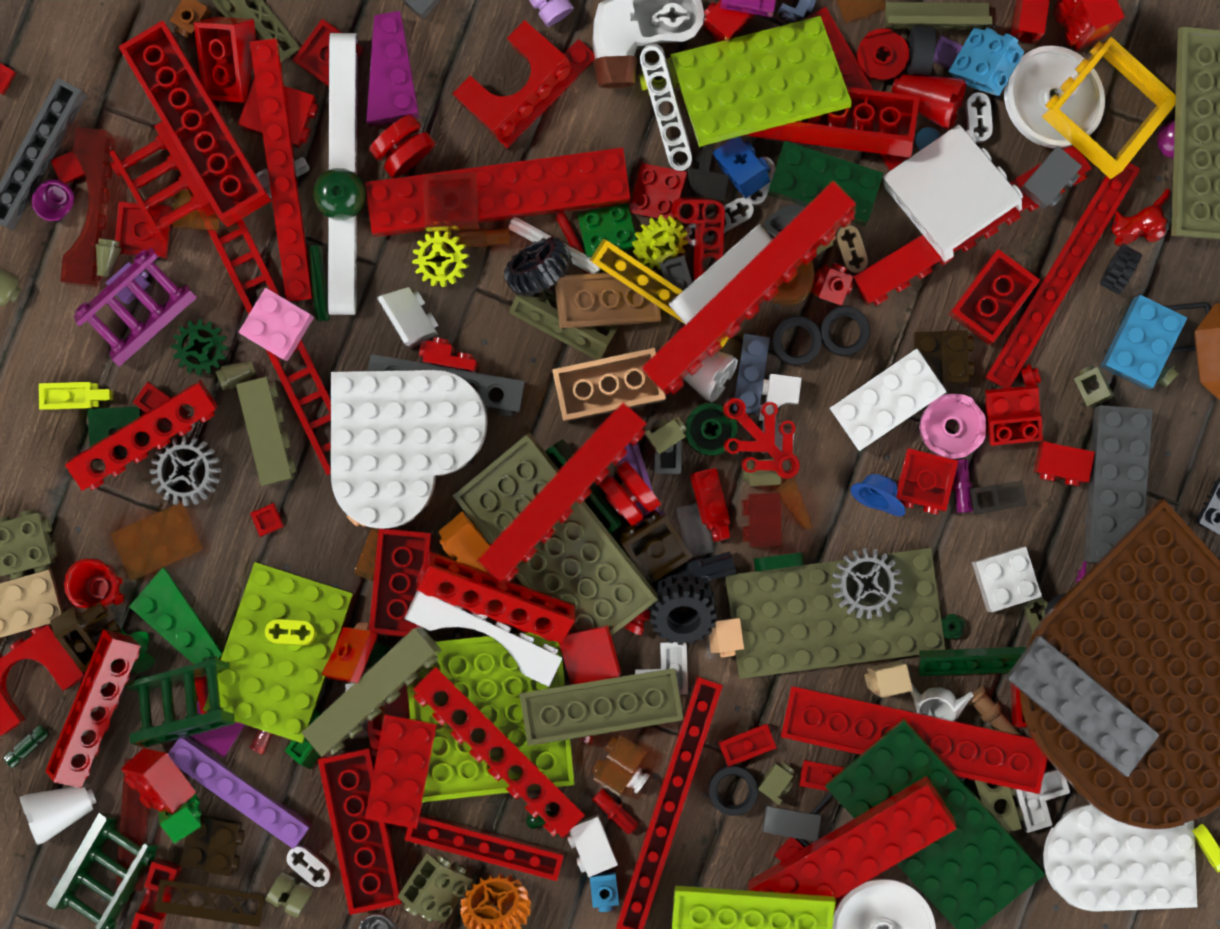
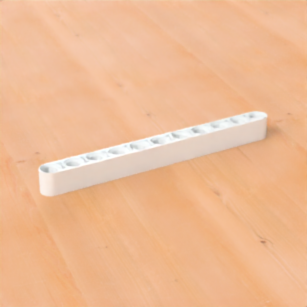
M330 33L329 170L345 168L357 175V33ZM357 215L345 221L329 218V315H356Z

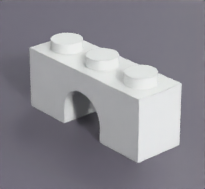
M770 374L768 380L764 379L762 395H766V402H774L778 408L783 404L797 405L799 402L801 378ZM760 405L759 420L763 421L762 431L764 432V416L761 413L762 405ZM767 405L766 413L772 414L773 407L771 405ZM775 415V445L782 452L783 436L778 431L779 423ZM783 427L785 433L790 432L791 429Z

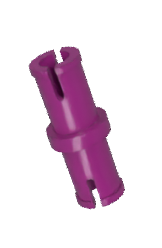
M958 460L954 484L952 485V490H955L957 513L973 512L971 496L973 483L970 482L968 460Z

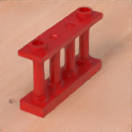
M160 122L154 126L159 134L155 137V141L122 160L114 150L109 153L114 162L110 163L111 167L118 177L123 176L148 223L144 224L152 238L157 236L162 243H165L167 239L161 231L165 227L194 210L200 211L202 209L207 217L216 212L163 122ZM160 149L163 151L167 149L170 155L165 162L136 179H132L127 170L129 167ZM172 169L174 171L179 169L182 175L178 177V181L148 199H143L138 190L139 188ZM184 189L186 191L191 190L194 196L190 197L189 202L155 220L150 211L151 208Z

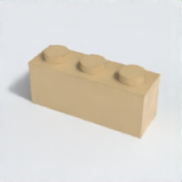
M893 661L867 667L868 674H864L867 689H870L879 697L913 691L907 664Z

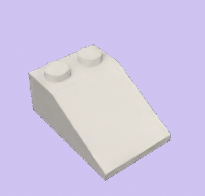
M410 287L378 297L379 302L402 340L411 350L420 345L421 341H427L438 334L435 327L439 325L431 312L427 315L421 306L425 302L418 290L412 292Z

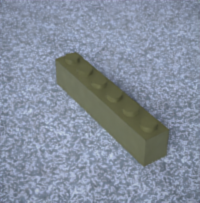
M423 627L414 628L360 678L359 683L352 685L312 722L302 734L321 757L329 754L334 756L344 747L342 742L348 737L354 738L363 730L361 725L367 719L372 721L382 712L380 707L386 702L388 704L392 703L401 695L399 690L405 684L407 687L412 685L420 677L417 674L424 667L429 669L439 660L437 655L442 651L441 648Z

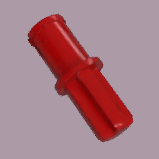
M604 788L592 798V801L608 815L607 819L611 818L626 834H631L637 828L638 823L622 808L623 804H618Z

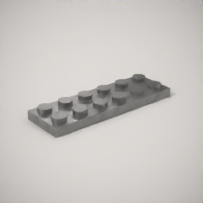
M1036 636L1005 677L1124 776L1128 777L1159 736L1157 732L1041 636Z

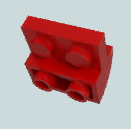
M1037 385L985 390L986 411H984V415L986 418L987 437L991 446L1043 441L1042 416L1040 414L1039 388Z

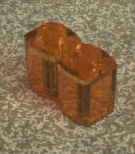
M619 735L618 739L612 737L605 748L609 752L604 761L599 759L591 771L595 774L593 778L595 782L618 796L623 792L647 752L622 735Z

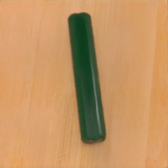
M312 245L307 248L315 316L318 322L330 320L322 248L320 245Z

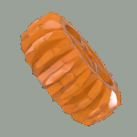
M501 873L497 878L490 874L489 879L485 881L480 877L479 884L471 883L472 891H467L464 895L465 898L461 899L462 908H460V914L467 929H521L520 925L527 924V916H530L531 900L527 889L522 886L519 880L514 881L511 875L504 878Z

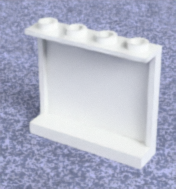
M959 124L883 176L884 187L945 262L954 256L953 249L1013 207H1016L1018 211L1022 210L1021 198H1023V195L1016 185L1011 186L1003 169L992 164L989 153L984 148L980 149L975 144L976 139L969 130L964 131Z

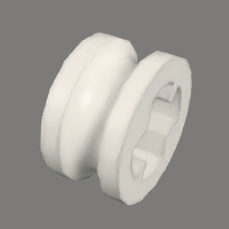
M640 767L626 785L628 788L633 787L636 794L650 776L648 773L643 774Z

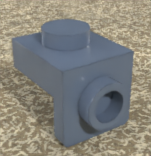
M799 0L796 8L781 3L778 13L788 22L802 21L806 11L812 12L816 0Z

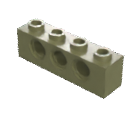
M972 780L977 798L1008 832L1022 829L1020 821L1024 820L1019 805L1015 806L1012 797L1016 796L1015 789L1000 785L988 787L986 782ZM998 799H1004L1006 802V807L1001 812H995L994 803Z

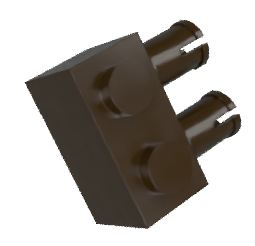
M100 601L81 614L77 613L72 607L50 621L54 636L82 672L87 670L103 630L123 634L115 620H112L95 632L89 629L91 625L109 616L104 605L102 606Z

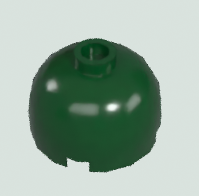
M333 168L325 171L317 179L313 198L317 208L325 216L333 220L345 221L355 217L366 201V190L362 180L354 172L345 168Z

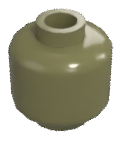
M0 268V306H5L9 300L12 302L16 301L21 289L17 287L19 283L18 277Z

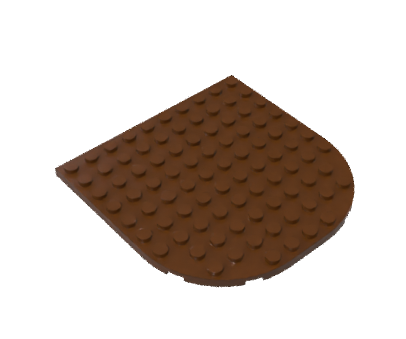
M1160 499L1051 608L1034 630L1027 645L1028 648L1036 636H1041L1157 732L1159 736L1127 777L1122 775L1020 690L1021 707L1028 730L1040 751L1091 806L1102 814L1124 824L1145 829H1168L1185 825L1184 823L1193 821L1198 817L1202 818L1220 806V561L1165 500Z

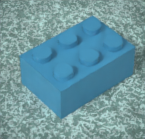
M1142 295L1133 298L1100 367L1145 390L1153 388L1187 317Z

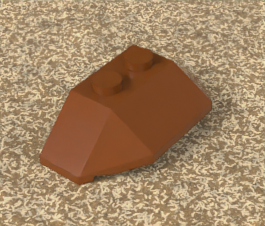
M1220 303L1212 306L1208 314L1195 329L1194 337L1199 382L1220 400Z

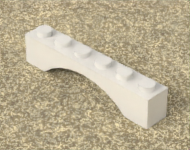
M417 591L404 619L428 630L443 627H464L483 632L497 640L509 651L523 675L544 685H550L562 660V657L556 655L557 649L546 644L542 648L533 644L535 639L523 633H520L519 637L509 633L511 628L502 623L496 622L494 626L486 622L487 616L477 615L473 612L469 614L462 611L463 608L460 606L450 605L438 598L428 597Z

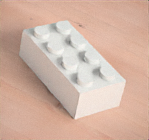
M915 349L830 407V410L860 451L947 391L919 350Z

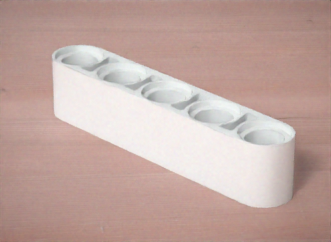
M648 44L643 48L640 55L641 66L669 164L673 169L682 171L691 164V146L664 51L657 44ZM649 50H654L659 54L660 59L656 63H649L645 58V53ZM655 76H663L667 81V85L663 88H656L652 83V79ZM669 101L673 104L674 110L671 113H663L659 108L660 103ZM671 126H676L680 129L681 135L677 138H670L666 130ZM678 151H683L687 154L688 159L684 163H678L674 160L673 155Z
M759 224L680 293L669 306L686 325L773 238Z

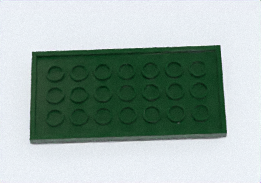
M903 718L825 784V787L851 816L856 818L927 776L955 818L956 829L900 861L897 865L956 929H979L1045 875V871L907 720Z

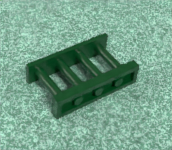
M211 656L203 658V662L153 676H137L134 681L128 682L125 688L139 693L142 727L139 728L140 731L129 734L130 744L147 748L235 724L234 714L225 711L220 706L217 676L218 671L229 669V663L219 660L218 657ZM207 675L210 709L207 710L208 713L199 714L194 678ZM184 681L187 715H185V719L175 720L172 684ZM161 687L164 721L162 725L155 727L152 725L149 690Z
M99 813L47 902V905L54 910L66 909L70 906L97 925L95 929H115L119 914L146 867L150 866L152 861L155 860V852L159 847L156 843H144L141 847L115 830L114 825L118 818L111 813ZM106 839H111L136 856L129 870L102 852V846ZM97 861L123 879L116 893L89 875L88 870L93 862ZM81 884L86 885L110 902L103 915L76 898L75 893Z

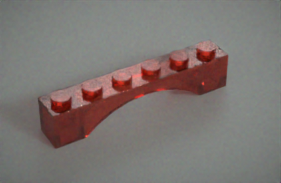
M76 127L73 153L81 164L86 176L89 191V207L86 221L79 237L62 258L60 282L66 285L97 288V281L100 282L102 276L97 275L96 244L99 243V238H102V230H106L107 215H104L105 204L108 205L110 200L107 180L111 179L113 170L109 163V152L115 150V138H112V134L107 130Z

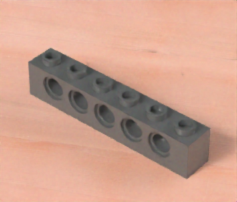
M57 78L0 182V225L14 231L33 193L37 189L51 160L54 158L87 97L83 91Z
M374 354L370 355L368 371H446L478 387V394L484 403L487 413L489 408L498 409L499 415L514 417V413L521 412L525 381ZM496 388L501 389L504 393L503 399L497 403L492 402L489 398L490 392Z

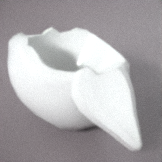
M911 683L913 691H910L917 713L955 721L967 703L973 698V693L969 692L960 699H956L950 690L942 687L929 688L923 694H920Z

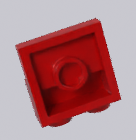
M433 337L432 342L421 341L419 356H421L425 364L478 372L479 364L474 360L473 355L457 352L455 357V348L450 345L449 340Z
M907 448L901 473L897 481L896 498L907 508L913 509L914 504L924 506L923 512L938 515L939 510L946 511L958 460Z

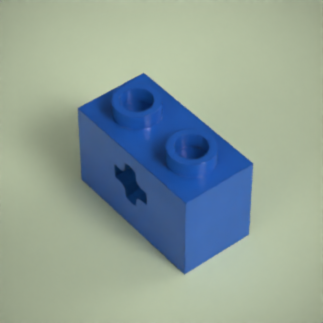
M735 137L712 152L719 168L745 199L771 182L767 173L770 170L769 166L762 157L757 159L754 155L756 151L748 140L743 142L740 137Z

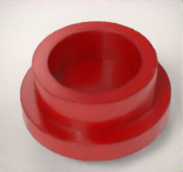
M1028 364L1027 368L1021 369L1025 386L1041 383L1038 368H1032V365Z

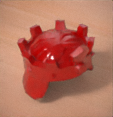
M85 558L75 562L68 569L65 575L64 591L69 601L76 607L89 609L100 601L107 610V607L112 603L119 605L124 602V594L119 592L120 584H123L122 578L116 575L113 571L114 567L111 565H106L99 559Z

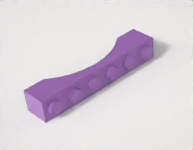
M189 736L178 739L168 753V756L179 769L294 849L312 826L311 822L294 810L269 797L235 774L206 748Z

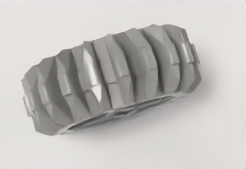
M182 436L181 444L174 437L172 438L173 447L170 444L164 447L165 453L161 450H156L155 453L161 458L160 460H151V463L158 465L157 469H150V474H158V478H154L151 482L152 484L161 483L156 492L162 493L166 490L163 497L164 500L168 501L173 496V504L178 505L182 498L183 506H189L191 498L193 504L197 505L199 504L198 495L204 500L208 499V495L205 492L206 489L210 492H215V488L210 483L220 482V479L213 477V473H221L220 468H213V464H217L220 460L219 458L210 459V456L215 451L214 449H209L205 452L208 445L206 442L203 441L197 447L198 438L196 437L192 438L190 444L187 436ZM192 450L199 456L186 462L177 452ZM171 458L174 471L169 476V479H167L166 466ZM204 463L205 477L200 484L197 470ZM182 465L191 468V471H188L190 472L189 477L180 476V471H183L180 470ZM184 480L194 490L181 493L172 486Z
M863 548L862 557L854 550L852 551L854 560L845 555L843 559L847 565L844 566L840 563L836 565L838 569L842 570V573L832 574V577L840 579L839 583L831 584L832 588H840V592H836L833 596L834 598L843 596L844 599L840 601L839 606L844 607L848 603L849 607L846 611L848 614H851L856 608L857 618H861L863 611H866V618L871 619L873 610L877 617H881V607L887 612L891 611L890 606L887 604L888 601L897 604L898 600L892 597L893 593H902V590L894 589L895 584L903 583L902 579L894 580V576L900 574L901 571L900 569L891 571L890 568L896 562L891 560L886 564L885 560L888 556L886 553H883L878 559L877 549H873L871 556H868V549ZM869 561L875 563L872 569L864 575L852 570L855 565ZM881 568L887 576V591L881 588L877 582ZM847 576L854 580L857 585L853 599L847 592ZM856 576L862 579H867L870 576L872 578L870 583L878 591L869 588L863 591L864 584ZM869 593H874L882 598L872 605L864 606L859 604Z

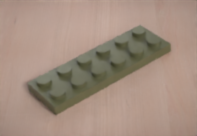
M675 668L520 693L528 746L683 720Z

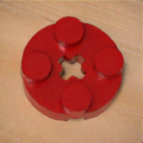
M880 28L869 32L859 44L856 59L868 79L884 82L892 80L902 73L909 59V49L902 36L892 32L890 29ZM883 48L884 52H889L890 56L886 57L885 62L876 58L879 49Z

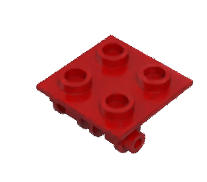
M641 163L629 206L630 213L656 219L659 218V215H662L665 219L668 216H672L676 220L671 214V206L675 200L682 197L688 172Z

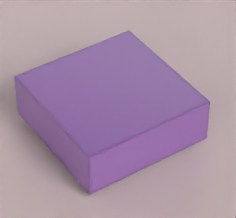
M941 35L935 46L934 63L950 70L963 46Z

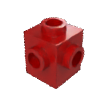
M834 262L831 266L822 264L821 269H818L815 273L813 280L815 285L811 293L821 299L842 306L846 295H849L852 290L853 276L846 272L847 267Z

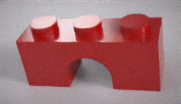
M160 858L152 861L144 885L146 888L145 895L139 910L135 914L131 929H163L168 913L152 911L154 901L157 898L160 880L178 882L182 866ZM165 886L162 902L171 903L175 887Z

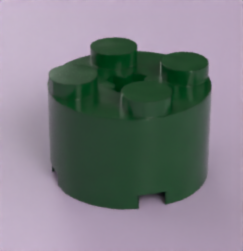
M706 403L696 407L690 413L685 423L686 430L684 433L687 443L695 452L704 456H716L725 452L724 443L727 439L736 438L737 421L736 419L726 417L722 405ZM707 423H710L711 426H717L718 429L715 431L714 437L711 434L704 433ZM731 441L729 443V448L732 446L734 441Z

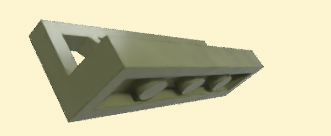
M211 0L224 17L254 19L256 41L276 38L285 42L290 49L283 51L279 46L281 63L284 59L296 54L300 50L299 45L263 0H248L254 3L257 7L256 10L249 8L245 0ZM261 20L269 22L272 30L265 28Z
M885 3V28L890 30H911L914 25L932 26L935 30L972 31L974 27L985 30L992 25V16H989V3Z
M547 288L542 293H538L539 297L516 295L509 311L510 314L595 360L602 359L619 327L617 325L596 326L609 331L607 336L597 332L595 327L560 329L558 310L550 305V303H557L556 292Z

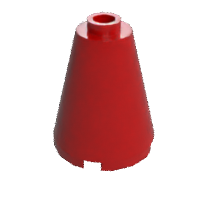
M903 74L900 79H895L891 93L920 96L918 113L944 129L951 130L958 117L956 115L957 110L962 106L967 83L966 80L961 78Z

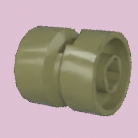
M282 871L265 901L277 908L283 906L284 912L297 919L312 895L314 888L303 882L295 883V877Z

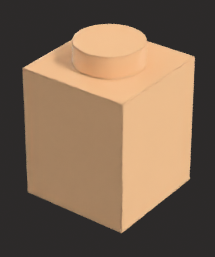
M740 618L716 620L715 627H712V632L708 635L711 653H720V657L735 656V650L744 649Z

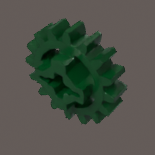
M198 319L197 325L192 321H188L189 328L186 329L180 326L179 329L182 334L180 336H173V338L178 340L177 344L171 345L172 349L178 351V353L173 355V359H181L178 366L180 368L188 366L187 373L192 374L195 369L198 376L203 375V370H206L208 374H213L212 367L215 366L220 369L219 360H227V357L223 355V351L229 350V347L223 345V342L228 338L227 336H219L222 329L217 327L213 330L214 323L211 321L206 326H204L202 319ZM200 331H207L213 337L203 338ZM189 336L190 340L188 342V345L184 347L185 340ZM198 342L207 344L202 348L203 353L194 351L198 347ZM217 348L215 356L211 359L210 356L213 349ZM197 357L201 365L193 364L187 358Z

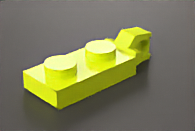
M98 383L39 384V410L91 409L99 407V401L113 400V390L99 389Z

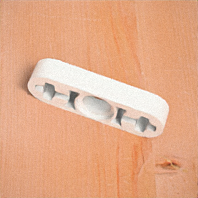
M738 198L724 206L725 210L729 209L730 214L737 210L738 204L742 207H748L745 217L741 214L733 217L735 221L733 224H731L730 217L725 212L726 226L724 233L747 222L751 218L753 205L748 199ZM715 211L706 216L708 218L712 217L715 214ZM690 224L686 228L688 235L685 238L688 240V245L695 247V239L691 240L689 236L692 235L691 230L695 228L696 224ZM712 230L710 232L713 235L708 236V232L705 234L704 240L706 243L714 239V232Z

